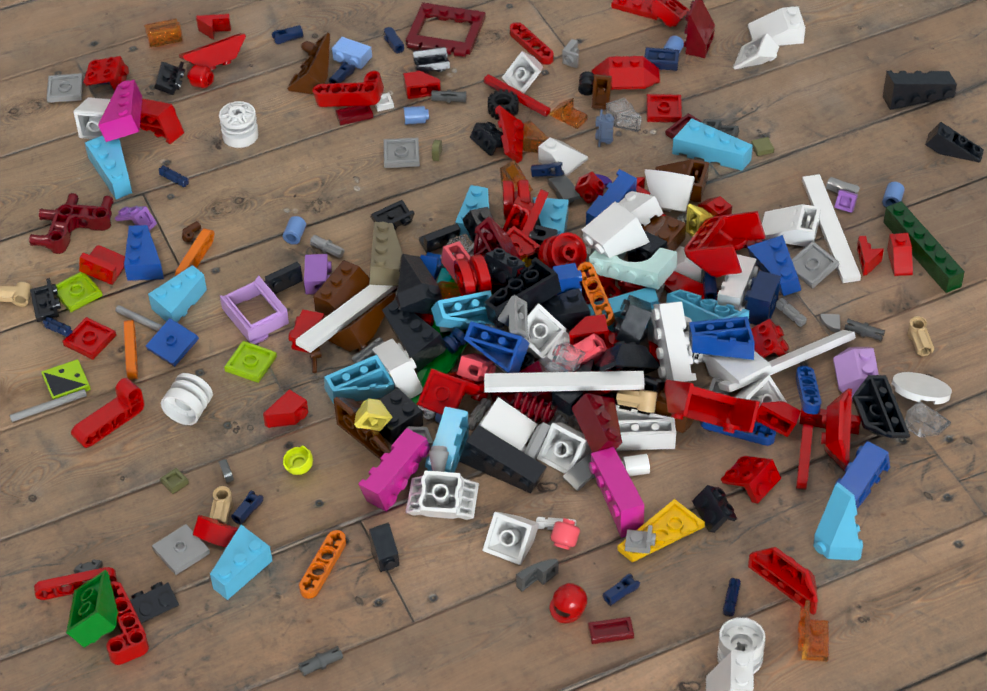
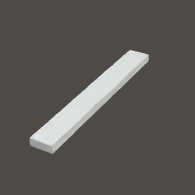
M820 174L802 177V183L811 205L821 207L819 226L831 256L839 261V266L836 269L842 283L860 281V272Z
M386 285L367 286L298 337L296 345L311 353L398 287Z
M842 330L769 361L771 369L741 384L726 380L719 382V389L727 392L735 391L766 375H772L852 341L856 338L855 332Z
M644 371L485 373L484 390L485 392L644 390Z

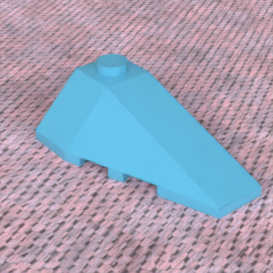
M837 483L832 491L816 530L813 547L827 559L859 560L862 554L863 542L858 538L860 526L855 521V516L857 515L855 497L840 483Z

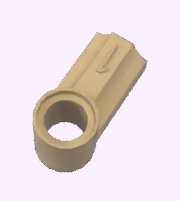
M19 282L16 286H0V302H13V304L19 307L27 306L31 296V285L26 282Z
M920 316L913 317L910 320L907 335L912 340L917 354L921 355V357L928 356L934 351V346L927 331V321Z
M619 390L616 400L618 405L634 407L639 411L654 413L658 393L648 390Z
M220 486L213 491V503L209 517L217 519L218 523L227 525L230 510L233 508V500L230 489L226 486Z

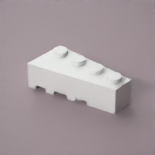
M682 302L653 304L652 317L656 323L654 336L658 342L656 355L660 360V367L658 368L659 377L665 382L666 380L681 382L697 380L696 374L691 373L690 366L694 363L692 356L687 352L690 342L689 337L683 331V329H686V321Z

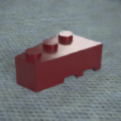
M585 393L572 407V410L592 453L614 447L616 450L622 444L614 398Z

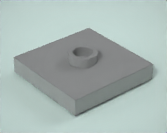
M82 73L48 76V103L82 100Z
M418 138L384 139V168L420 166Z
M813 241L792 259L797 276L812 289L839 266L838 260Z
M187 524L152 545L153 551L175 575L210 554L209 548L198 537L193 535V531Z

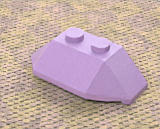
M849 347L833 357L838 389L842 393L847 389H852V397L868 375H879L874 348Z

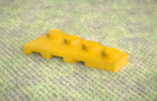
M674 499L638 528L637 531L647 532L648 525H652V533H656L655 546L650 548L651 554L704 528L705 522ZM626 539L617 546V551L632 563L649 555L625 551Z

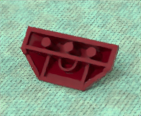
M487 217L475 227L476 236L473 255L481 254L485 259L486 253L500 248L522 261L509 235L491 217ZM523 268L518 269L517 277L521 274L520 270ZM490 277L491 285L505 286Z

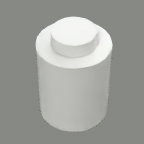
M647 454L622 457V463L629 476L650 474Z

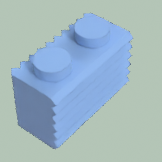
M341 37L336 42V45L334 44V47H332L334 60L340 63L347 62L348 65H354L360 68V70L372 58L371 46Z

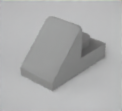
M514 295L511 296L499 315L498 321L509 326V332L524 338L528 337L527 302Z

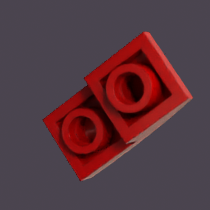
M198 515L193 535L227 548L238 528L218 523L217 519Z

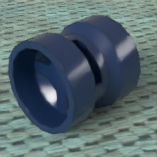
M457 327L451 331L449 336L443 338L447 350L452 354H455L460 346H464L467 343L464 340L465 334Z

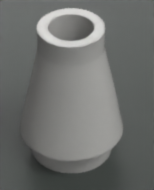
M431 447L429 456L432 471H445L449 455L447 447Z

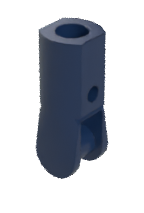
M300 25L275 30L272 33V38L276 44H282L303 37V30Z
M386 27L384 29L386 34L384 35V40L395 53L403 52L404 43L392 27Z
M343 62L339 69L329 78V83H342L354 73L355 66Z
M554 162L532 165V177L561 176L564 174L561 167L563 163Z
M705 272L703 277L704 299L716 300V277Z
M250 491L244 501L231 515L232 520L242 525L252 512L262 504L264 497L256 495L254 491Z
M627 574L617 584L603 593V599L609 606H612L624 596L638 589L640 582L638 580L635 581L632 574Z

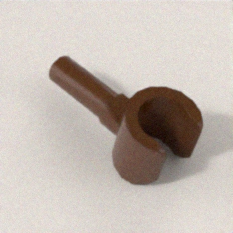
M319 347L310 353L313 373H317V359L322 358Z

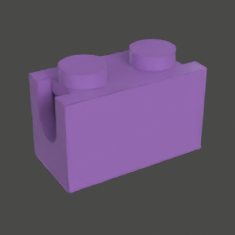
M327 254L305 255L304 285L306 294H315L329 278V273L332 272V262L328 261Z

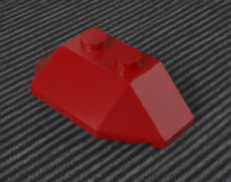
M238 33L179 54V57L193 65L207 66L213 70L216 69V65L221 63L222 65L232 63L231 60L237 57L246 35L245 33Z
M643 56L608 57L591 70L593 74L612 76V90L645 89L655 83H660L659 68Z
M852 389L844 391L827 406L826 413H822V425H826V432H822L821 444H825V452L844 471L849 464Z
M777 547L755 551L749 555L748 567L809 613L812 615L816 613L818 603L815 576L809 569L798 564L792 557L787 556Z

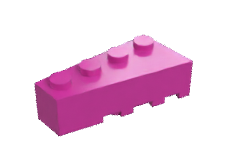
M126 80L118 84L98 124L106 142L139 132L142 94L135 80Z
M408 428L404 430L392 444L391 452L384 453L381 457L380 465L377 468L372 467L368 472L369 478L367 480L362 479L358 483L367 502L386 512L390 506L395 504L398 494L401 490L405 489L408 479L417 471L419 463L429 453L430 445L427 438Z
M614 447L591 453L589 469L596 477L597 485L601 489L620 537H626L627 530H637L644 524V503Z

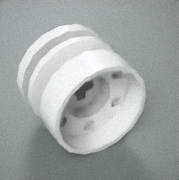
M242 101L228 103L223 106L219 112V119L224 142L234 148H243L253 144L258 139L259 134L254 107Z
M181 373L176 377L171 388L163 397L161 407L165 414L177 423L193 425L198 421L203 413V409L207 407L212 399V389L198 376L190 373Z
M734 618L724 623L719 633L718 663L731 651L754 652L753 674L757 672L763 663V650L765 646V632L762 626L748 618Z

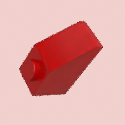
M421 71L403 73L407 100L431 96L432 90L441 91L440 79Z
M721 196L706 199L696 205L713 216L732 214V205Z
M890 234L887 251L894 276L913 275L912 245L909 234Z
M605 314L586 316L569 332L570 347L592 334L602 338L605 344H609Z
M289 389L263 413L265 426L271 428L296 425L309 413L307 400Z
M784 401L764 402L758 408L756 421L788 437L797 424L801 410Z

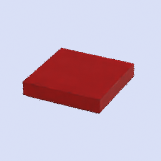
M647 94V122H677L682 118L681 95Z
M85 317L73 330L72 334L62 342L63 346L94 360L117 334L115 330Z
M431 369L416 405L443 415L445 407L458 409L468 383Z

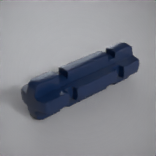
M162 165L158 170L161 176L182 187H186L189 184L187 177L169 169L165 165Z
M46 317L42 322L45 328L66 337L73 332L71 326L50 317Z
M731 578L729 580L723 607V614L725 616L731 617L734 615L740 589V579Z

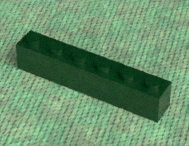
M900 201L887 206L883 223L893 234H909L912 256L942 290L948 293L962 287L965 271L905 204Z

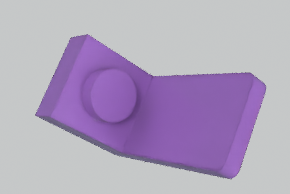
M146 206L124 207L119 210V214L115 217L116 221L132 220L135 225H147L149 231L157 224Z

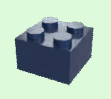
M759 270L757 276L752 278L751 290H747L745 295V301H747L745 309L749 310L748 320L750 324L759 325L772 318L776 302L779 298L781 276Z

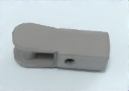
M830 177L826 185V189L839 193V190L842 189L857 194L860 189L855 184H850L834 177Z

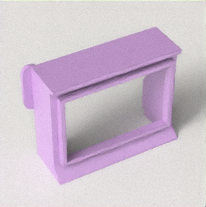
M260 276L254 282L225 296L220 295L222 309L249 343L256 345L268 339L269 333L289 324L286 307ZM262 294L276 313L250 324L236 305Z

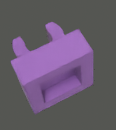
M840 189L834 208L852 213L858 194Z

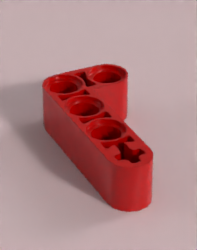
M370 71L365 75L363 82L318 84L312 91L319 107L375 105L380 101L384 85L378 71Z
M123 378L116 384V398L72 428V437L83 447H91L143 410L144 399L142 391L129 378Z
M113 581L111 586L114 598L117 596L115 599L118 611L116 623L122 634L111 638L107 642L106 647L110 661L115 665H121L146 654L149 645L146 633L122 584Z

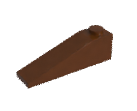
M326 33L316 41L308 54L309 57L301 64L300 72L296 73L291 79L287 88L289 91L313 94L312 90L316 85L326 84L325 81L328 77L329 33Z
M392 293L385 296L328 339V341L349 352L355 349L360 351L367 347V342L374 337L385 317L382 309L389 305L396 295Z
M334 398L336 423L339 427L380 460L384 453L391 452L379 431L356 428L354 425L356 412L361 407V403L351 398Z

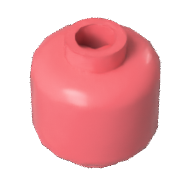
M563 518L562 522L556 521L554 523L550 536L554 546L567 550L570 547L576 546L580 528L574 526L575 521Z

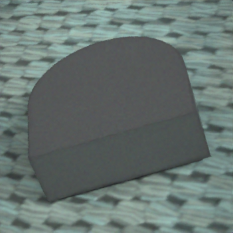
M222 459L218 461L226 482L234 481L227 460Z

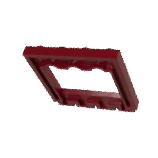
M422 2L406 38L407 48L419 50L422 47V50L446 47L447 55H451L454 52V56L466 57V55H470L486 18V12ZM437 17L443 21L453 20L456 23L468 22L471 25L465 42L421 36L419 34L426 18Z

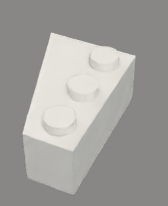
M392 338L372 349L374 354L378 355L394 382L395 389L399 388L410 399L422 392V385L414 370L417 366L400 343L397 344Z
M615 405L622 444L616 451L675 449V418L654 413L646 415L638 413L636 409L629 411L620 409L618 405Z

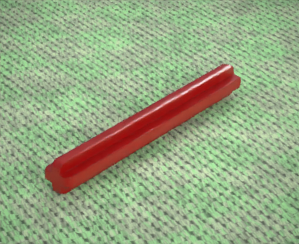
M488 74L484 77L485 84L498 91L502 90V92H505V90H508V93L512 91L513 94L517 95L519 103L544 117L551 113L550 107Z

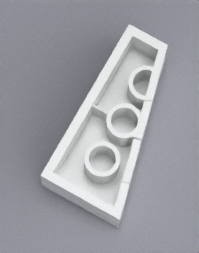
M631 191L618 203L634 214L640 224L644 226L651 222L650 218L653 216L659 217L663 214L656 197L653 195Z
M737 255L742 272L725 276V281L721 285L722 289L718 292L717 304L723 306L730 304L735 306V310L742 311V309H745L744 304L747 303L745 301L746 292L751 290L752 278L757 276L759 267L756 266V258Z

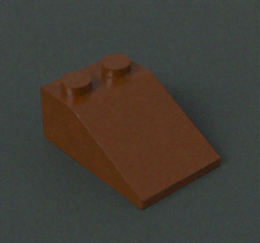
M653 216L650 218L651 222L646 226L641 225L643 230L667 241L668 250L675 251L685 240L686 223L671 216Z

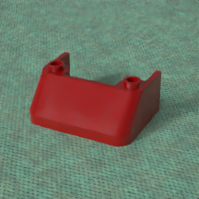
M758 211L708 218L685 246L684 252L686 257L714 277L741 273L742 270L735 250L742 249L748 241L766 238Z
M666 380L664 389L668 413H672V418L683 420V417L721 426L723 427L722 431L733 434L735 430L753 433L760 404L759 401L735 398L695 387L693 383Z

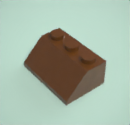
M343 260L314 294L315 311L328 316L369 286L370 278L359 266Z

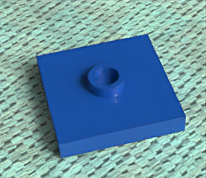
M169 318L148 342L146 348L175 367L199 340V337Z

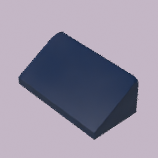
M646 47L644 57L660 70H678L679 50Z

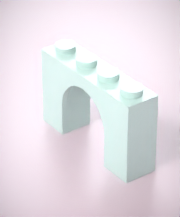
M659 248L650 259L642 262L622 260L626 256V252L609 258L595 250L589 256V262L594 266L597 275L657 290L677 268V251Z

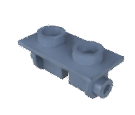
M601 109L600 116L596 117V127H599V129H596L595 140H599L598 147H600L601 142L611 144L613 141L614 117L612 114L604 115L603 109Z

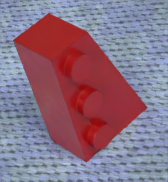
M142 98L140 128L142 130L154 132V136L157 138L162 136L167 139L166 142L172 144L184 134L172 104Z

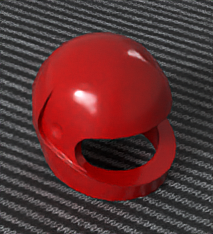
M566 583L555 591L550 603V613L553 619L560 623H571L581 617L588 601L583 588L574 583ZM554 606L560 611L568 613L570 615L568 617L558 615L555 611Z

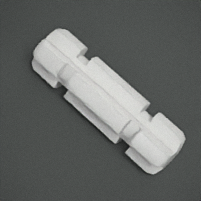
M536 518V522L540 523L538 529H545L547 527V530H553L556 521H563V518Z

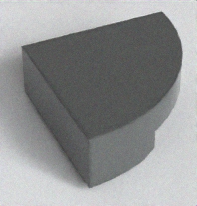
M91 560L92 562L81 563L74 568V574L100 569L103 566V562L101 560Z

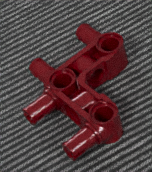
M70 193L66 204L59 206L55 210L41 208L39 210V219L50 220L52 224L46 235L31 234L29 237L30 246H43L55 254H61L67 250L71 241L70 236L74 229L108 230L111 227L113 198L111 196H104L101 206L77 205L78 195Z

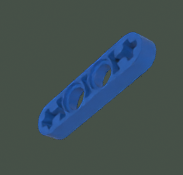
M799 366L796 371V383L802 410L808 414H818L821 407V398L815 372L811 367Z
M700 421L704 429L766 446L772 445L775 442L776 431L761 423L755 422L753 433L735 430L733 434L722 431L723 427Z

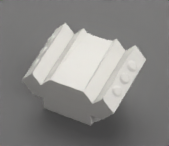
M425 471L423 476L415 477L411 480L406 513L414 516L424 515L427 517L473 519L479 483L464 479L460 473Z

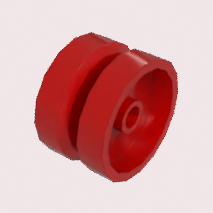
M512 180L502 181L504 220H507L517 196L521 197L520 201H525L527 204L531 202L528 180H519L517 182V191H514Z
M567 232L545 239L539 247L538 257L541 262L551 269L553 266L575 263L578 269L581 263L586 262L587 251L580 237Z
M481 254L471 256L469 262L465 258L454 261L455 279L461 296L490 290L492 292L489 270Z

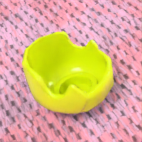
M303 445L301 447H294L284 455L283 465L289 473L302 475L308 472L313 465L312 453Z

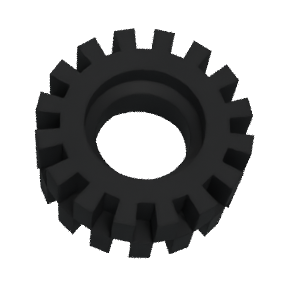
M499 90V92L494 91V94L491 93L490 97H488L489 115L491 114L492 118L499 119V114L495 113V108L499 105L514 117L518 114V97L512 91L509 93L508 90H505V92H502V90Z

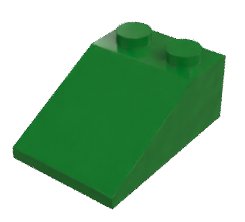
M106 570L74 590L66 633L84 648L98 641L104 634L112 632L117 625L118 611L109 574Z

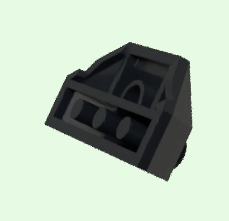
M625 341L614 343V347L606 349L595 364L594 370L644 371V374L658 370L660 364L645 345H636V342L625 344Z
M868 375L852 397L863 428L877 436L909 438L910 433L887 376Z

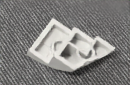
M645 169L648 190L651 193L650 195L656 197L661 209L668 212L675 210L686 213L695 177Z

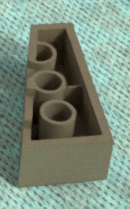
M374 222L369 285L398 287L400 260L403 253L393 223Z

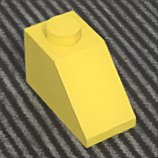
M692 204L687 205L686 232L693 237L704 221L714 216L701 207Z
M368 398L356 412L354 425L356 428L381 431L393 417L380 400Z

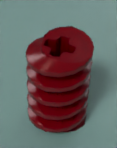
M519 392L513 404V408L518 411L521 409L520 412L523 415L528 413L527 417L529 419L535 416V423L542 420L541 423L544 422L546 424L552 420L558 407L556 406L551 409V402L544 406V399L542 398L537 402V395L531 399L530 392H527L525 395H523V392Z

